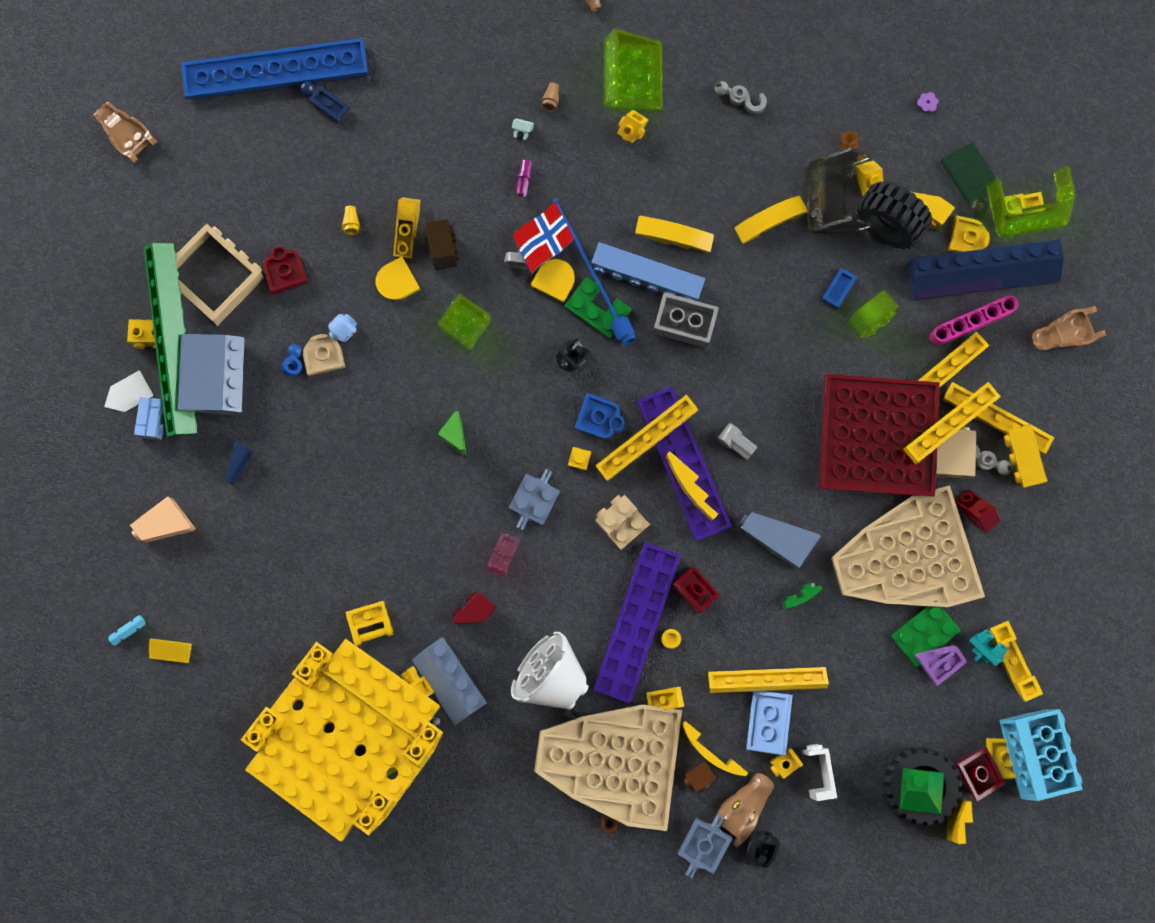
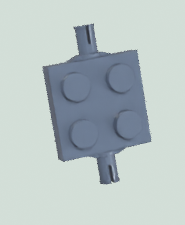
M545 469L541 479L525 474L509 506V509L517 512L521 517L516 526L519 529L523 522L520 530L524 529L527 521H534L543 526L560 492L547 483L552 474L549 471L547 477H545L548 472L547 469Z
M717 814L712 824L706 823L697 817L678 851V855L687 859L690 863L685 873L688 877L690 875V878H693L697 868L705 869L714 874L732 840V836L719 828L724 819L722 815L720 817V814Z

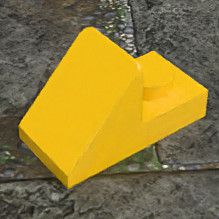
M681 687L646 693L648 705L662 707V710L684 707Z

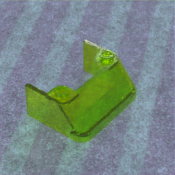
M1066 165L1054 172L1057 186V202L1022 209L1021 201L1018 197L1004 196L1001 178L987 185L998 236L1001 238H1011L1061 228L1067 225L1075 199L1070 165Z

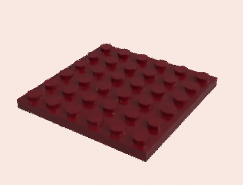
M825 374L819 489L935 497L937 448L917 464L908 456L904 448L938 422L940 382Z

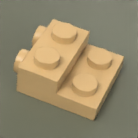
M618 495L610 502L612 506L608 510L603 508L596 514L598 518L595 522L615 545L622 550L650 524L625 495L622 497Z

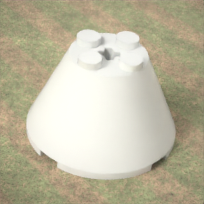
M554 632V636H545L526 655L518 668L520 674L517 681L513 680L511 694L518 702L570 710L574 707L579 696L586 693L588 685L586 684V676L567 638L561 632Z

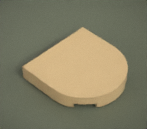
M326 334L313 336L303 349L308 376L346 368L339 343Z

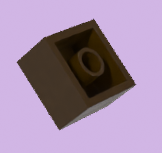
M448 219L425 223L435 271L457 267L456 260L460 259L455 243L456 237L453 225H449Z

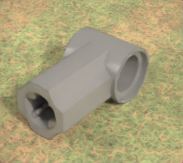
M730 423L717 438L722 445L733 449L746 460L757 449L755 444L744 437L742 432Z

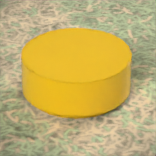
M668 629L662 634L661 642L666 648L674 649L679 646L681 636L678 631Z

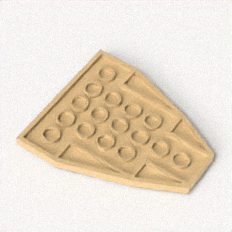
M950 485L935 489V497L911 496L862 529L831 558L843 596L883 604L945 608L985 597Z
M642 704L581 716L544 729L539 734L534 772L571 798L627 826L667 831L682 710H662V707Z

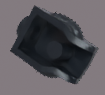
M578 338L574 341H568L561 346L556 355L557 363L561 369L574 372L585 365L590 350L582 346Z
M766 830L757 831L750 835L747 844L746 864L768 868L770 863L775 861L780 846L779 840Z

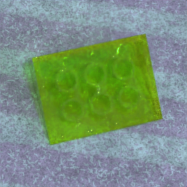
M614 29L604 37V107L634 111L662 110V41Z

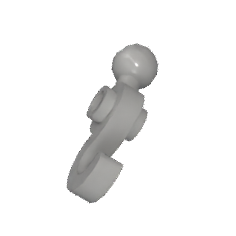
M720 81L715 85L714 89L717 95H729L732 104L737 106L744 104L745 109L751 114H759L766 107L767 99L763 93L758 98L760 105L753 106L745 87L738 85L729 88L725 81Z
M976 445L975 463L979 469L987 471L996 468L1001 475H1008L1011 472L1012 465L1006 460L997 461L994 453L990 451L980 453V449Z

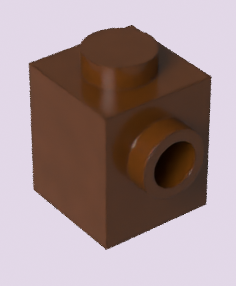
M705 761L700 762L684 773L686 777L684 779L685 784L689 790L693 788L695 792H704L711 787L709 783L716 779Z

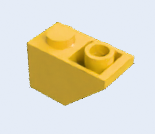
M875 161L856 166L857 181L862 196L866 194L872 184L883 182L882 168Z

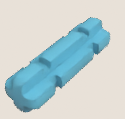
M140 615L135 617L133 622H128L118 629L117 633H112L108 637L112 645H117L121 642V639H126L136 632L137 628L143 627L145 620Z

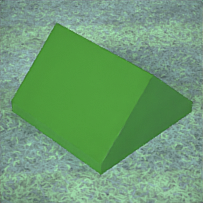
M456 411L438 435L441 441L462 456H467L462 419L459 411Z

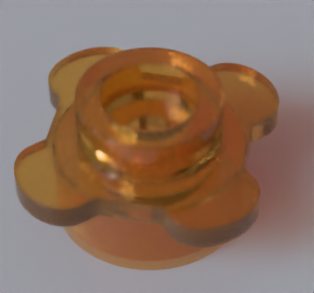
M856 132L842 133L840 135L842 139L841 148L843 150H857L859 148L857 143L858 134Z

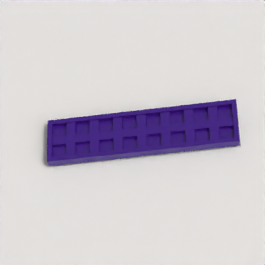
M671 386L637 400L646 426L674 405L678 399ZM686 420L655 444V447L695 541H699L728 529L732 525ZM669 451L699 476L695 484L709 495L704 502L718 513L712 522L697 509L681 488L666 459Z
M644 542L600 668L594 691L631 703L681 557L680 554Z

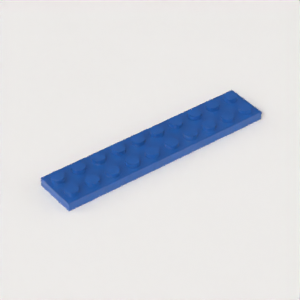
M363 38L181 62L184 95L187 100L299 85L306 81L314 83L369 75Z

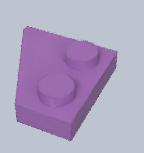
M954 645L914 655L936 686L967 663L958 647Z

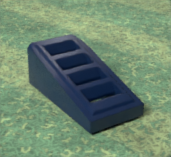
M237 441L234 445L225 480L231 484L235 483L253 451Z

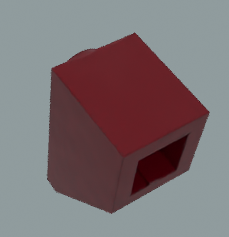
M969 489L955 500L956 505L971 523L985 533L1001 522L995 506Z
M473 592L466 600L468 602L463 609L459 607L454 612L453 616L455 618L452 621L455 624L484 623L497 608L480 592L477 594Z

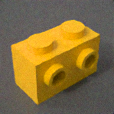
M129 319L127 342L133 348L145 349V347H152L156 349L152 320Z

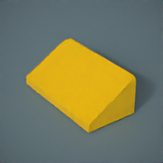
M150 639L149 658L189 663L192 644Z

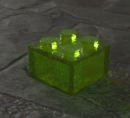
M884 289L855 311L847 322L861 339L866 335L870 337L882 325L885 326L897 314L895 311L899 305Z
M459 294L438 322V327L440 331L468 350H471L492 319L489 313Z

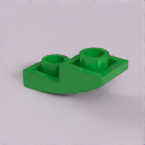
M815 583L803 585L804 589L799 590L800 598H798V594L786 597L787 601L782 602L783 610L800 605L813 598L822 590L821 585L815 586Z

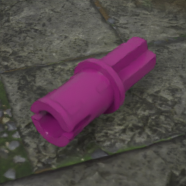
M529 160L521 161L520 172L517 175L516 194L518 197H525L527 195L533 165Z

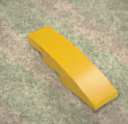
M645 216L638 217L635 231L636 235L665 245L673 244L687 250L692 248L704 253L711 252L714 234L696 228Z
M669 451L666 459L681 488L697 509L712 522L718 513L704 502L709 495L695 484L699 476Z

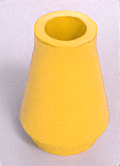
M354 206L345 207L342 229L347 235H356L360 229L356 207Z

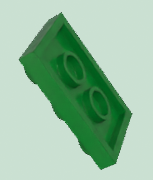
M926 606L893 633L890 638L913 666L918 667L920 663L914 655L941 648L961 630L942 607Z

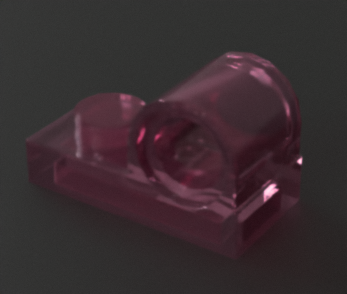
M502 532L488 562L487 571L505 578L520 539Z

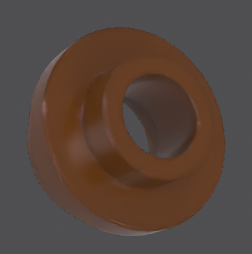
M604 814L600 818L599 826L604 833L612 834L617 831L619 821ZM607 820L613 821V825L611 827H607L605 825V822Z

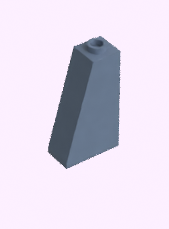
M751 512L749 516L745 514L739 522L742 525L739 531L795 569L800 568L820 538V535L754 512Z

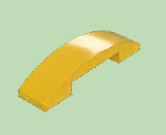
M796 196L757 213L737 225L734 229L742 244H745L775 226L808 213V210L801 197Z
M1009 621L990 628V632L994 636L992 639L995 647L1002 643L1008 648V651L1003 656L1005 659L1002 661V664L1023 701L1026 702L1042 695L1043 692L1035 676L1031 675L1015 642L1017 638Z
M686 721L682 722V727L688 740L707 761L732 774L741 776L748 774L732 759L725 765L696 741L701 733Z

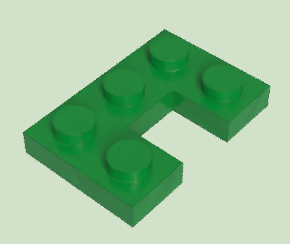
M586 277L564 308L610 340L614 335L611 325L615 318L610 308L607 312H604L592 303L600 289L594 281ZM618 298L612 304L618 317H627L632 311V308Z

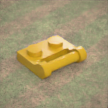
M384 601L346 612L355 646L362 645V642L384 635H394ZM381 622L384 623V628L361 635L358 633V629Z

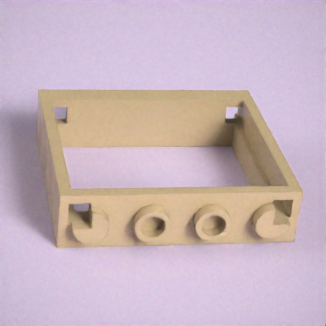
M206 224L177 253V269L212 236L252 272L215 311L211 310L178 280L181 293L218 326L265 277L261 273L262 269L255 262L251 264L248 261L249 257L242 250L238 252L234 249L236 245L230 239L224 240L221 237L222 233L215 226L211 228Z

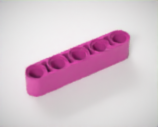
M1006 296L939 325L930 333L929 340L934 346H941L1006 318L1017 310L1018 300L1013 296ZM1004 303L1010 306V310L1004 307ZM987 310L991 311L994 317H990ZM970 318H974L977 321V325L973 324ZM953 325H957L960 328V332L955 331ZM936 333H941L944 338L939 339Z

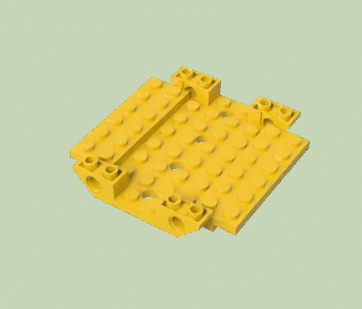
M347 639L343 641L333 656L332 652L316 642L293 671L292 675L295 678L271 709L265 707L241 738V741L258 752L245 770L342 842L354 825L367 835H370L387 818L432 756L443 734L441 730L430 723L431 719L440 709V705ZM298 700L303 701V708L298 711L294 710V703ZM328 723L335 725L334 731L331 733H325L324 727ZM365 746L366 753L363 756H357L355 753L357 747ZM390 769H397L398 776L393 780L388 779V771Z

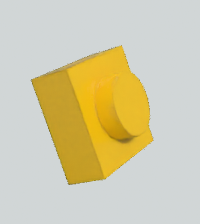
M573 447L568 466L586 471L591 451Z

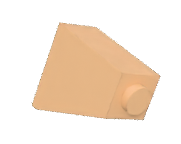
M166 497L130 525L133 529V536L138 541L151 542L196 529L175 500L170 497Z

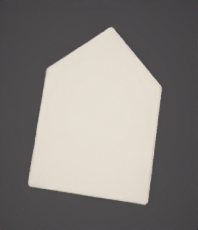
M137 371L110 387L104 407L126 412L139 404L140 397L151 398L153 393L141 372Z

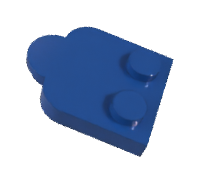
M586 393L574 429L600 439H608L613 433L618 434L622 432L625 428V420L620 416L619 406L612 401Z

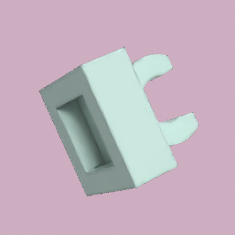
M517 118L513 120L512 128L516 129L513 134L516 138L518 132L522 131L524 133L523 140H526L528 132L533 130L534 123Z

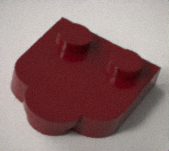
M277 246L263 262V268L272 295L308 283L301 258L295 250H287L285 247Z

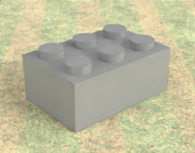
M664 293L653 334L707 348L719 307Z

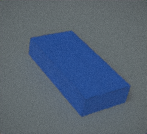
M841 268L821 300L838 309L857 276Z

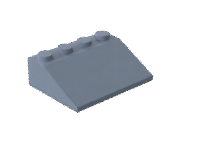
M181 334L177 410L229 416L241 413L244 337Z

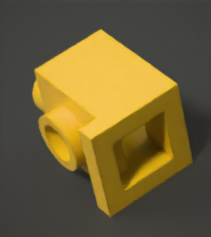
M787 748L786 755H778L770 761L772 767H770L771 771L777 778L780 776L783 779L803 766L792 748ZM784 761L789 763V767L786 769L782 766Z

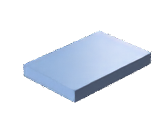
M753 691L746 750L786 755L792 695Z

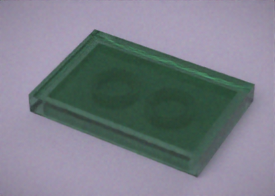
M973 142L942 158L940 161L969 207L1002 189Z

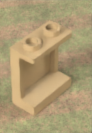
M962 427L937 447L936 477L961 479L975 477L976 431H971L968 427Z

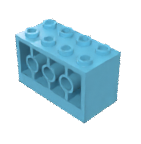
M1042 709L999 720L1021 799L1040 801L1083 790L1081 786L1082 778L1076 768V757L1070 747L1071 739L1066 732L1065 718L1060 709Z

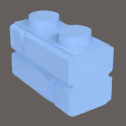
M140 397L134 431L135 436L161 440L162 435H165L166 427L164 424L162 399Z

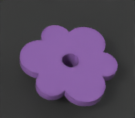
M923 93L917 101V105L922 107L924 112L928 110L934 112L939 101L935 98L934 93Z

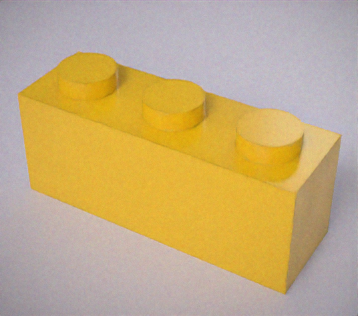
M1024 425L1006 430L1004 441L1006 446L1010 447L1012 453L1009 454V459L1012 466L1015 465L1017 471L1014 473L1016 483H1020V486L1025 488L1047 482L1032 426Z

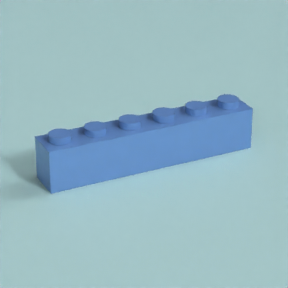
M600 242L591 262V266L596 273L609 274L616 280H627L634 286L642 285L651 292L659 291L698 301L706 279Z

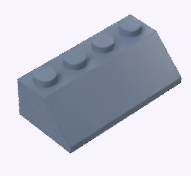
M444 637L428 646L412 659L422 677L425 676L431 685L434 695L454 725H457L488 703Z

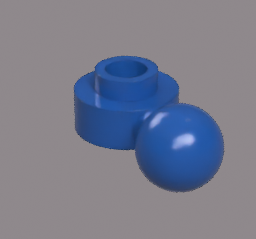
M292 344L287 349L289 357L281 364L282 372L288 377L297 376L302 369L301 362L298 360L302 355V348L297 344Z

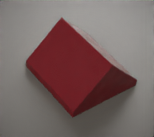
M694 566L672 585L674 590L697 615L719 596V593Z
M987 747L958 758L956 766L975 802L1006 784Z

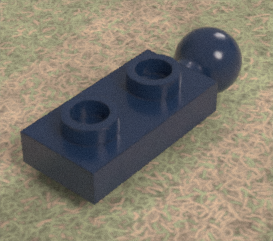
M306 81L301 84V93L307 97L311 96L309 102L338 123L350 110L347 104L323 87L319 86L315 90L311 82Z

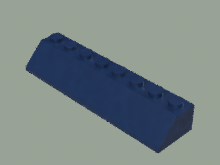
M1060 239L912 258L907 267L913 300L1060 282L1064 255Z

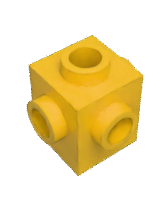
M632 110L620 120L618 124L620 128L617 133L627 142L633 143L637 139L640 140L645 134L646 130L644 127L648 119Z

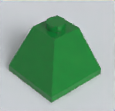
M903 768L900 809L941 814L944 773Z

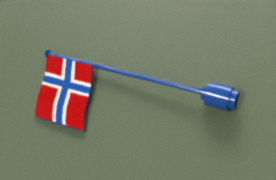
M553 199V204L546 211L523 225L513 235V239L531 275L539 266L561 253L574 240L615 318L612 321L611 328L618 342L622 343L623 346L631 344L636 340V333L627 317H618L558 203L559 199Z

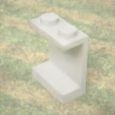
M818 744L807 745V749L802 750V754L808 756L819 755L824 788L809 790L810 798L816 801L837 798L829 749L823 748L822 745Z

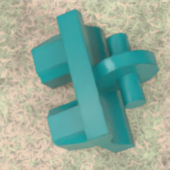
M988 629L980 634L977 633L969 641L975 646L972 651L977 655L974 659L976 663L981 659L985 664L991 661L997 666L1005 659L1003 656L1008 651V648L1002 643H999L994 648L989 643L994 636Z

